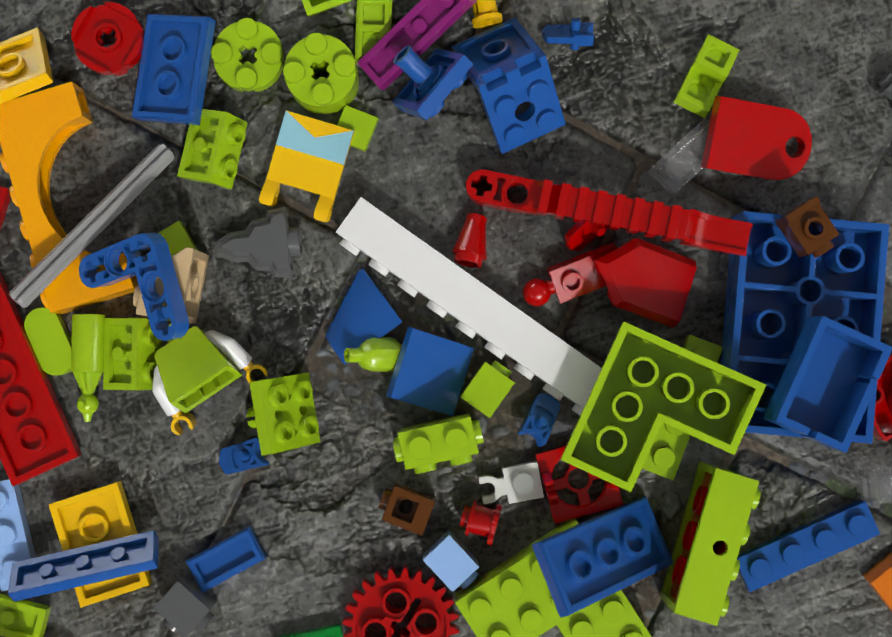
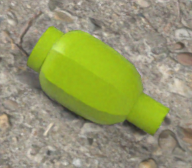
M392 337L370 338L361 343L358 348H346L344 350V360L347 363L358 362L361 368L368 371H394L402 344Z

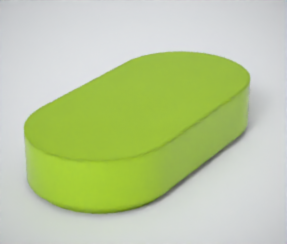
M43 307L32 310L25 319L24 329L40 367L47 374L54 376L70 373L71 337L61 315L50 313L49 309Z

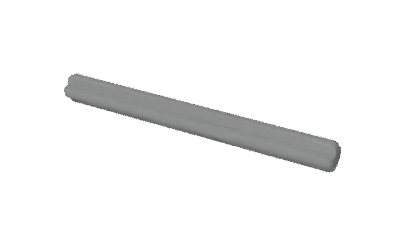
M158 144L10 291V297L21 307H28L174 160L173 152L164 144Z

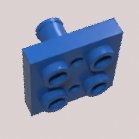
M407 45L397 53L393 63L399 66L411 79L393 99L392 103L400 111L427 121L429 117H434L441 111L445 103L443 100L448 94L465 82L468 76L467 72L473 63L464 54L437 48L424 61L413 51L411 46Z

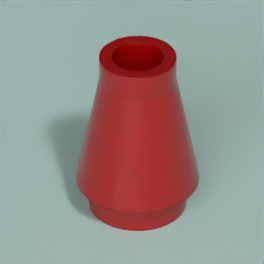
M468 213L466 215L465 223L452 250V253L455 255L454 263L468 268H480L482 266V261L487 259V217L476 213Z

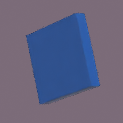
M408 327L386 396L453 416L475 348Z

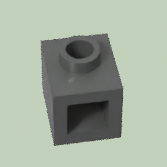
M185 574L171 587L153 609L164 618L163 622L169 630L176 634L181 633L187 637L194 628L200 633L211 621L214 615L210 610L217 601L206 591L202 593L198 584Z

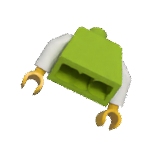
M194 326L188 329L182 338L168 340V344L156 351L154 357L157 366L154 369L152 392L166 415L172 416V432L176 435H182L183 429L179 425V420H185L189 428L193 430L196 426V419L189 411L241 377V369L247 372L246 379L248 383L254 382L250 377L252 370L260 369L265 376H268V373L262 364H253L251 362L252 357L235 339L215 330L204 332L198 326Z

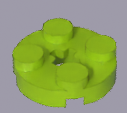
M243 18L239 22H234L227 26L218 35L215 45L211 50V56L218 75L229 87L237 91L258 92L269 88L278 80L284 66L283 46L276 33L267 25L250 18ZM253 48L257 50L254 54L257 59L255 63L251 64L248 61L244 64L240 63L243 57L241 53L245 49L251 50Z

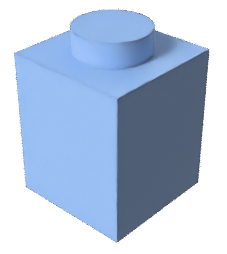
M450 530L423 554V561L452 592L459 586L465 589L478 576L476 572L479 568L478 560Z

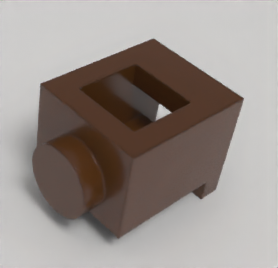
M817 196L805 200L775 220L798 257L811 253L814 258L821 256L834 247L831 240L839 235V232L819 203L821 201ZM810 223L818 233L816 236L809 232L808 227Z
M395 483L393 490L385 489L378 507L385 511L382 521L422 536L436 497ZM402 500L411 501L413 508L408 512L402 511L399 507V503Z

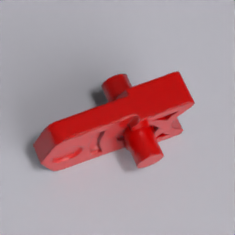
M583 220L582 223L575 224L565 234L566 246L571 250L579 252L597 235H604L609 225L601 224L598 227L590 225V221Z

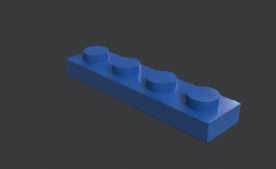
M860 499L739 553L737 557L740 561L739 574L746 590L752 592L880 535V532L866 501Z
M152 530L14 562L11 567L8 595L15 602L157 569L159 538L156 532Z

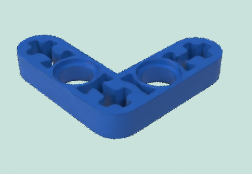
M137 234L89 254L81 260L79 276L83 284L89 288L110 286L136 276L149 324L157 339L168 341L185 336L189 328V319L166 239L161 234ZM151 248L147 256H141L140 251ZM122 251L127 258L125 270L119 264V255ZM101 265H105L106 271L97 273V269ZM157 277L162 280L164 285V291L161 296L155 289ZM162 303H167V306L162 307ZM169 320H171V324H172V325H170V326H168V321H169Z

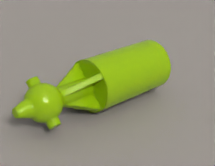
M72 314L71 372H73L82 392V395L77 400V409L82 413L85 422L91 421L93 413L99 407V401L93 394L104 372L105 315Z

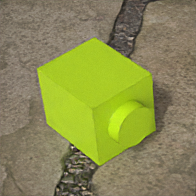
M494 360L492 365L484 362L460 397L490 418L515 384V382L509 379L512 372L496 360Z

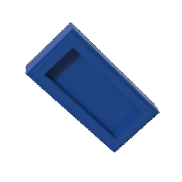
M249 526L186 560V563L203 593L267 558V555L253 528Z

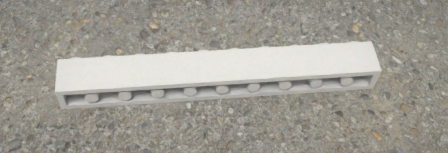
M360 197L336 231L343 238L339 243L342 247L355 256L361 251L370 257L371 261L368 264L370 267L385 277L388 272H391L400 279L397 286L413 297L419 292L430 300L426 306L442 318L447 313L459 321L455 326L457 329L472 339L478 334L487 341L484 348L501 360L506 354L517 362L513 367L516 371L529 380L534 375L546 383L542 388L544 391L559 401L565 396L575 404L571 410L580 416L601 367Z

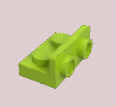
M202 109L200 126L189 125L177 177L190 181L214 184L224 189H232L238 170L237 166L242 145L246 137L247 122L228 112Z
M104 318L103 390H152L154 369L157 366L154 356L156 351L161 348L162 340L157 339L153 334L148 318Z

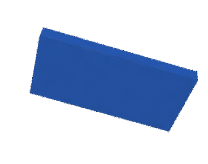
M646 496L635 499L532 544L560 618L569 616L674 564Z

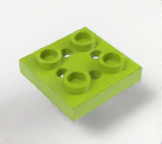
M309 372L249 382L253 406L248 409L246 418L255 416V420L247 421L251 428L257 429L261 456L321 442Z

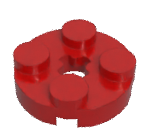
M103 2L105 5L90 6L84 9L76 18L71 31V38L74 42L75 53L78 59L89 69L102 75L122 76L126 74L129 69L138 63L143 50L145 30L138 18L128 8L115 2ZM112 30L116 31V42L108 47H103L105 42L101 39V35L103 33L109 35Z

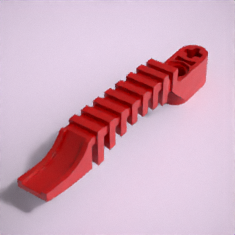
M489 170L474 171L468 176L466 181V191L470 200L480 206L514 213L542 216L548 214L560 220H563L564 217L573 218L572 222L582 223L585 220L590 221V225L599 227L601 224L609 225L608 229L618 230L619 228L627 229V233L636 234L638 231L644 232V236L649 238L659 235L662 236L661 241L666 242L679 239V244L739 256H746L750 231L753 223L718 217L695 209H682V206L679 205L666 206L663 205V202L654 201L651 203L646 202L643 198L636 197L631 199L626 198L627 195L623 194L611 195L608 194V191H590L588 187L581 186L580 188L571 187L572 184L567 183L557 185L553 184L551 180L544 179V181H538ZM481 180H487L488 187L492 188V190L485 191L483 196H478L477 189L473 188V185H480ZM520 186L526 190L527 199L523 203L514 204L508 200L507 193L512 187Z

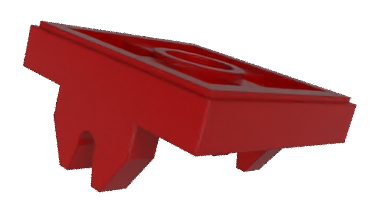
M566 445L535 453L555 524L624 505L619 487L605 481L603 491L599 497L591 502L588 489L593 480L600 478L587 472V484L582 488H573L568 482V476L577 467L569 464V468L565 471L564 477L552 479L555 465L561 460ZM569 488L572 492L577 493L580 505L575 506L564 502L557 496L556 491Z

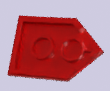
M633 238L623 243L621 247L614 251L603 254L593 260L598 274L602 275L608 289L607 295L612 306L673 328L680 322L697 269L695 260L639 238Z

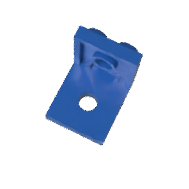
M515 17L451 46L453 52L464 54L473 63L467 74L479 93L496 145L502 154L566 125L546 55ZM530 102L529 108L524 113L515 114L516 108L521 103Z

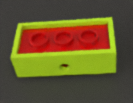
M699 461L672 553L674 564L668 567L660 598L673 613L718 626L720 617L726 615L729 607L727 591L730 581H735L739 573L740 561L737 559L741 545L747 543L750 535V524H748L751 509H756L761 496L758 480L735 471Z

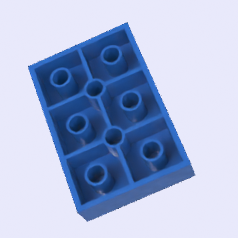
M743 211L732 216V219L753 223L750 231L746 256L729 254L722 336L723 349L720 364L766 384L745 432L805 438L801 434L787 430L763 419L808 317L825 316L878 341L881 340L889 224L830 219L839 232V235L831 240L834 247L817 258H814L812 253L798 257L775 220L783 215ZM810 223L808 227L809 232L816 236L818 233ZM858 376L855 382L870 383L875 385L876 388L852 442L872 444L877 379L861 378Z

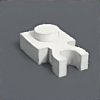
M537 461L502 467L503 477H495L488 474L478 476L480 484L489 482L495 487L492 494L482 496L483 504L493 503L503 495H507L509 504L544 497Z

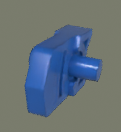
M572 18L571 25H546L542 30V38L546 43L570 44L571 50H578L579 46H593L594 23L581 22L579 18Z
M538 394L518 430V435H531L538 447L545 445L561 408L560 403L550 394Z
M259 438L223 448L220 451L219 464L225 474H234L269 465V461L261 456Z

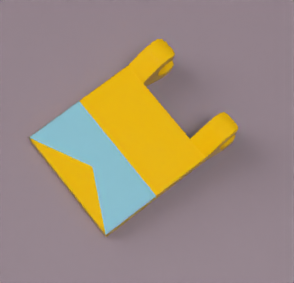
M285 111L268 174L259 196V202L271 207L275 206L281 184L320 195L314 211V218L318 221L329 222L355 131Z

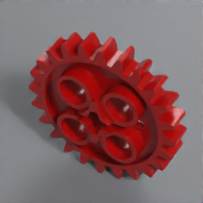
M404 565L401 575L396 574L393 566H389L388 577L385 578L378 570L375 571L374 584L366 578L363 579L362 586L365 592L356 589L353 591L352 596L358 603H347L345 609L353 614V616L344 617L342 622L343 625L352 628L346 631L343 637H374L367 631V626L371 623H380L385 627L386 633L381 637H391L394 633L396 622L400 623L404 619L411 604L418 598L421 600V603L409 616L407 629L403 627L396 637H450L449 635L458 634L460 631L458 625L450 623L459 618L458 611L448 610L454 604V597H442L446 591V585L443 584L434 588L435 575H431L425 581L422 579L421 568L416 571L414 576L409 575L407 565ZM393 592H399L405 596L407 602L402 607L395 608L388 603L387 596ZM429 613L435 617L436 623L429 628H424L417 623L416 619L420 614Z

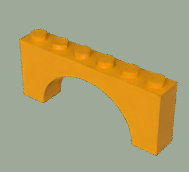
M72 81L0 104V145L2 148L0 162L5 172L9 173L13 185L9 188L13 203L19 207L23 219L19 222L23 237L29 241L33 254L30 255V264L32 269L67 235L55 215L50 196V177L55 158L60 148L72 134L84 126L93 123L84 90ZM84 249L40 293L43 305L49 309L50 313L65 314L134 293L136 286L139 285L137 277L133 276L106 287L89 288L85 286L79 276V265L85 256L92 253ZM121 253L119 255V264L123 270L127 266V258L124 253ZM101 265L97 269V273L106 271L105 265Z

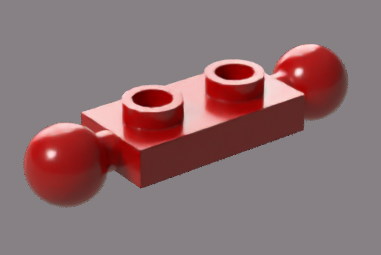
M610 243L546 268L550 280L544 281L540 278L529 280L523 287L524 300L529 305L538 307L546 304L551 294L555 293L557 300L561 304L605 287L606 284L601 274H598L593 260L603 254L617 249L616 245Z

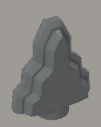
M287 207L268 210L265 218L252 220L246 230L230 232L214 242L215 255L234 263L249 262L257 271H270L274 278H293V257L303 255L300 227L291 228Z

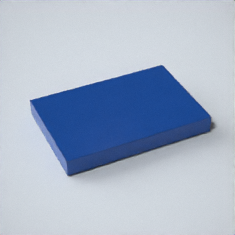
M147 14L132 118L140 121L200 126L216 22L214 19L205 16Z

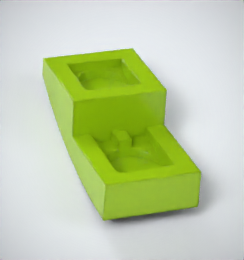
M708 34L673 103L705 118L714 103L715 96H717L723 82L726 80L740 49Z

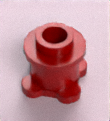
M476 500L473 501L472 507L465 505L460 521V526L466 528L465 535L468 536L469 533L487 537V544L492 545L502 505L497 504L496 510L477 505Z

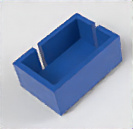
M825 316L808 317L763 419L794 433H799L801 436L829 449L847 453L876 388L873 384L855 381L858 376L861 378L880 379L892 352V347Z

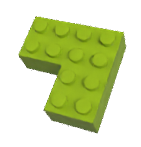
M623 322L564 449L561 460L632 492L662 423L735 455L766 384Z
M575 518L567 520L532 544L576 526L579 523ZM532 544L473 581L465 589L455 593V604L476 637H539L556 625L564 637H652L622 590L569 616L560 618Z

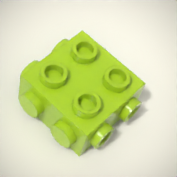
M469 413L400 428L397 433L398 437L392 441L397 463L404 461L405 470L414 468L415 474L436 470L437 463L450 460L451 466L472 462V455L479 454L477 445L484 443L478 419L471 421Z

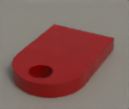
M715 96L701 168L770 180L787 179L798 173L810 156L812 148L810 128L805 119L791 109L724 96ZM794 137L798 143V150L790 157L786 153L785 147L787 141Z

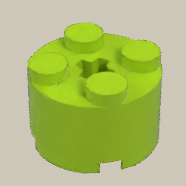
M320 33L309 34L297 42L286 57L283 68L286 84L295 100L305 110L319 115L343 111L345 105L349 106L355 99L359 89L357 65L350 49L339 39ZM318 72H328L329 77L327 79L324 77L317 79L316 74Z

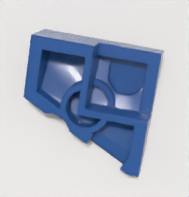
M362 268L358 271L325 337L343 364L347 365L348 363L344 360V350L346 348H358L361 343L370 338L384 337L400 325L402 320Z

